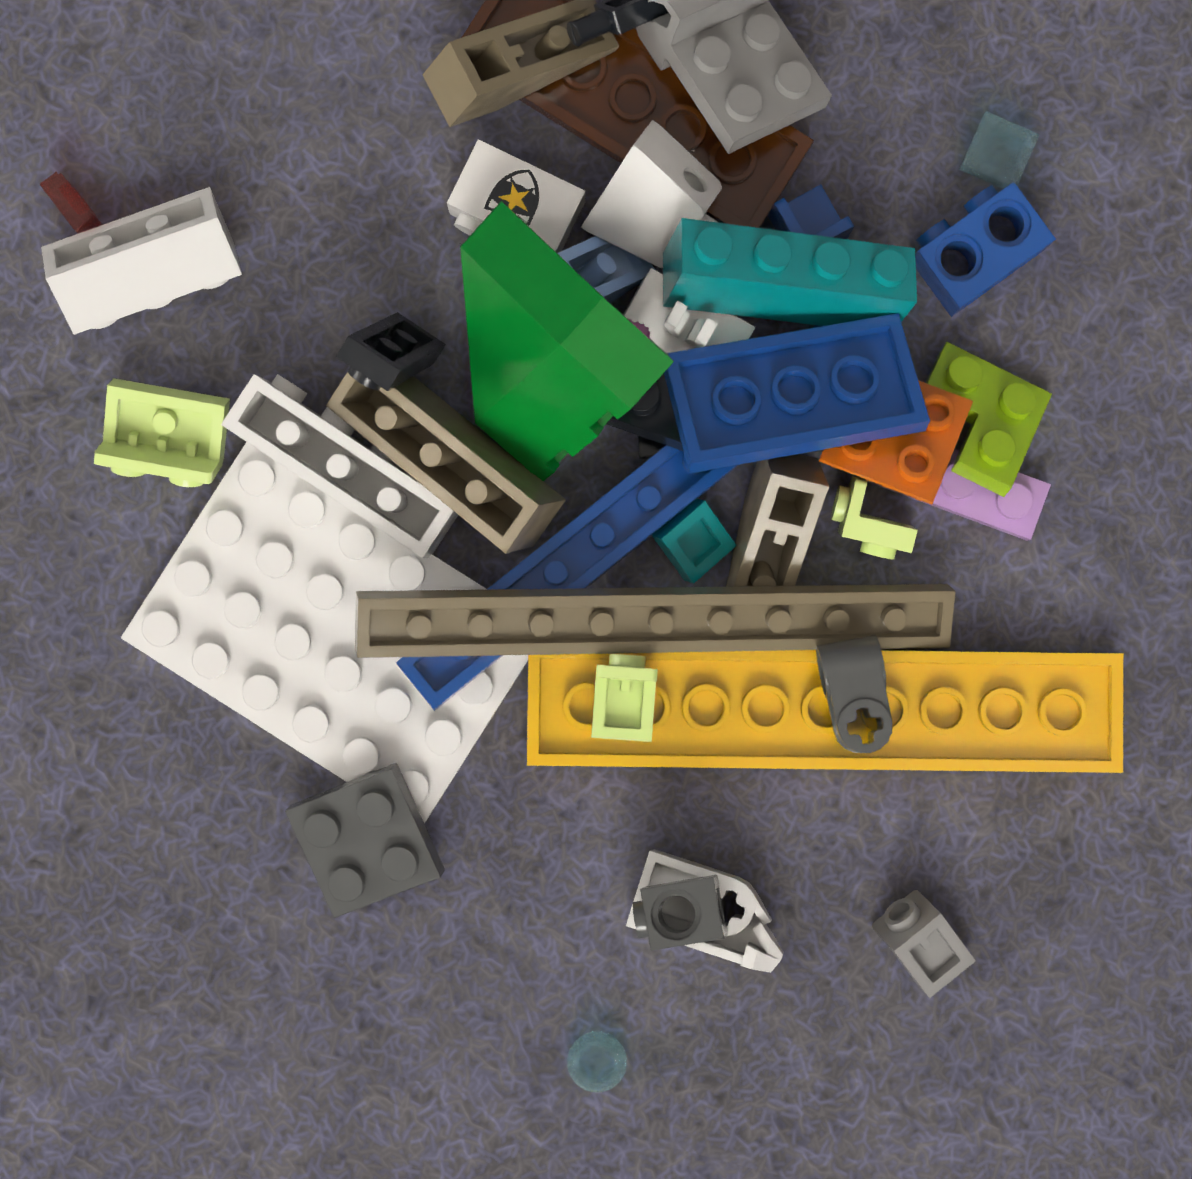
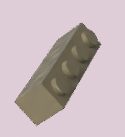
M347 372L326 404V407L505 554L534 547L566 500L414 376L393 389L386 391L382 387L380 390L370 389L357 382Z

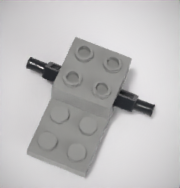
M603 0L594 5L595 12L567 23L568 36L577 47L608 32L619 35L636 28L638 37L659 69L662 71L671 66L728 154L826 108L832 97V94L769 0Z

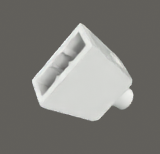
M652 120L631 147L581 228L659 268H663V252L682 218L717 222L707 215L706 211L721 191L722 186L720 181L662 126Z

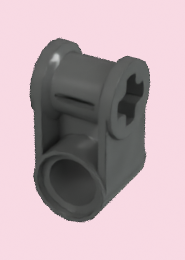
M871 635L817 645L816 656L820 680L825 698L828 701L833 733L837 742L844 749L853 753H872L880 750L889 741L892 734V718L886 692L884 660L877 636ZM862 709L865 718H875L877 722V729L868 732V742L862 744L860 735H849L847 730V723L856 720V710Z

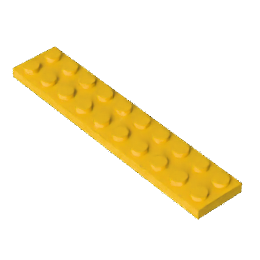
M816 650L528 655L527 766L1123 773V654L882 651L886 673V692L892 718V734L889 741L880 750L872 753H853L844 749L837 742L833 733L828 701L825 698L820 680ZM610 654L646 656L645 668L658 669L652 742L591 738L596 665L609 666ZM862 709L856 710V720L847 723V730L849 735H860L862 744L868 742V732L877 729V722L875 718H865Z

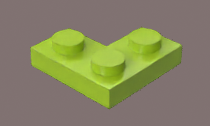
M946 341L926 383L973 401L966 418V422L970 423L971 426L951 471L1005 497L1014 484L1052 393Z

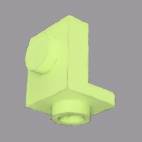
M852 475L849 487L839 485L833 503L831 520L840 522L838 533L842 537L862 541L860 552L894 560L897 550L912 553L918 531L912 525L860 513L867 480Z
M610 654L609 666L596 665L591 738L652 742L658 669L645 668L646 656Z

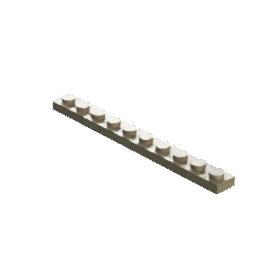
M948 584L356 591L355 652L357 658L816 650L817 645L871 635L877 636L881 649L949 648L955 590Z

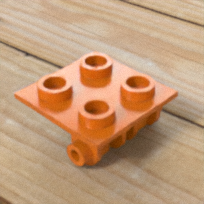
M919 381L930 419L926 431L823 449L819 462L932 505L973 401Z

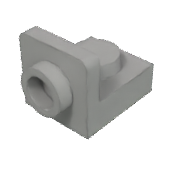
M914 890L905 898L892 903L885 913L872 924V928L892 950L920 989L929 998L976 961L943 915L918 890Z

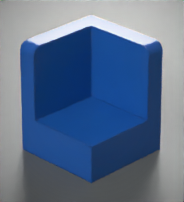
M821 184L788 203L785 198L773 203L768 216L776 230L848 239L855 227L849 216L840 219Z

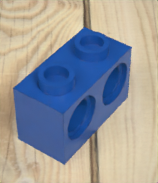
M1015 182L999 193L993 185H990L964 205V208L969 213L967 216L953 226H950L943 219L916 239L921 247L915 254L916 270L951 317L1043 252L1056 240ZM1002 216L1009 219L1015 228V239L1009 242L996 239L990 232L989 218ZM946 250H956L962 253L968 261V273L963 276L949 274L941 264V253Z

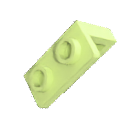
M113 378L107 385L103 441L95 450L94 464L111 467L110 469L113 473L126 477H138L144 474L169 477L171 483L182 487H198L203 484H210L223 465L227 428L221 424L229 413L230 399Z

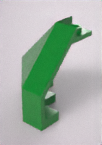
M500 201L463 244L460 243L475 423L526 469L542 481H545L556 471L560 465L559 462L567 453L574 457L599 436L606 423L613 416L618 420L626 414L674 361L539 237L524 219L516 215Z

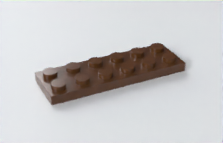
M485 0L462 37L574 0ZM631 29L619 35L613 34L619 44L615 52L519 99L620 163L623 162L633 144L652 120L655 121L720 181L722 189L706 211V214L717 222L760 228L769 215L773 203L777 202L814 142L807 135L788 125L728 154L671 66L662 71L659 69L638 37L636 29Z

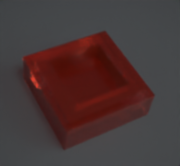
M55 172L40 183V186L78 234L103 225L76 188L62 173L58 174Z

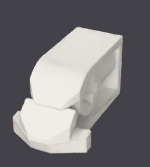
M655 849L650 850L633 902L642 901L640 889L646 886L717 875L721 899L728 893V890L737 893L736 903L745 908L744 915L735 914L729 923L726 922L728 935L724 939L684 946L741 964L740 966L752 970L771 973L781 961L784 952L767 926V923L771 922L772 919L752 885L738 876ZM671 896L663 904L662 916L669 927L675 930H685L692 926L695 919V911L693 905L686 898ZM632 904L626 926L636 929Z

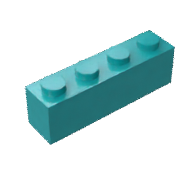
M682 218L663 252V307L673 308L675 303L679 301L688 306V310L820 326L899 313L902 322L917 303L915 248Z

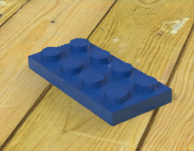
M899 313L667 353L674 362L664 372L689 474L926 431L930 422Z

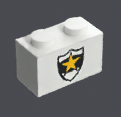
M478 139L447 201L450 215L457 218L454 226L462 232L471 235L502 201L516 215L524 219L528 226L558 253L562 251L585 204V190Z

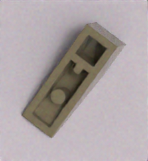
M574 0L450 41L422 74L449 127L497 111L615 52L619 44L613 33L603 34L583 43L579 47L575 46L568 36L567 23L595 12L594 5L597 2L595 0Z
M796 454L756 462L744 499L735 541L737 546L733 551L726 587L795 586L829 489V484L818 458Z

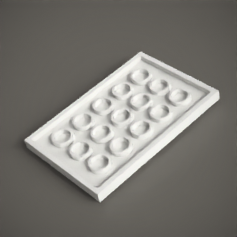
M248 442L245 443L121 636V639L346 782L397 763L424 824L528 662V655H503L434 711L397 666L396 662L402 657L357 658L355 652L356 591L487 589L432 554L429 558L420 557Z

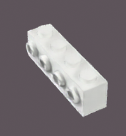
M254 374L221 425L420 557L429 558L454 523L458 514L407 472L402 470L401 467L374 445L370 449L352 437L354 429L328 407L320 416L302 404L307 395L305 391L279 374L276 375L272 383Z

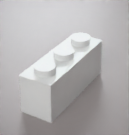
M210 187L41 247L46 281L74 335L91 328L101 329L108 327L119 318L145 309L161 308L175 298L200 289L217 288L229 279L242 275L233 239Z

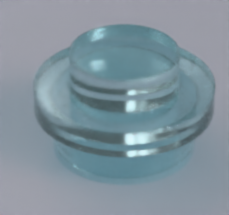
M592 1031L581 1035L574 1041L568 1053L567 1067L571 1078L579 1087L590 1092H604L615 1087L623 1078L627 1067V1057L624 1047L613 1035L602 1031Z

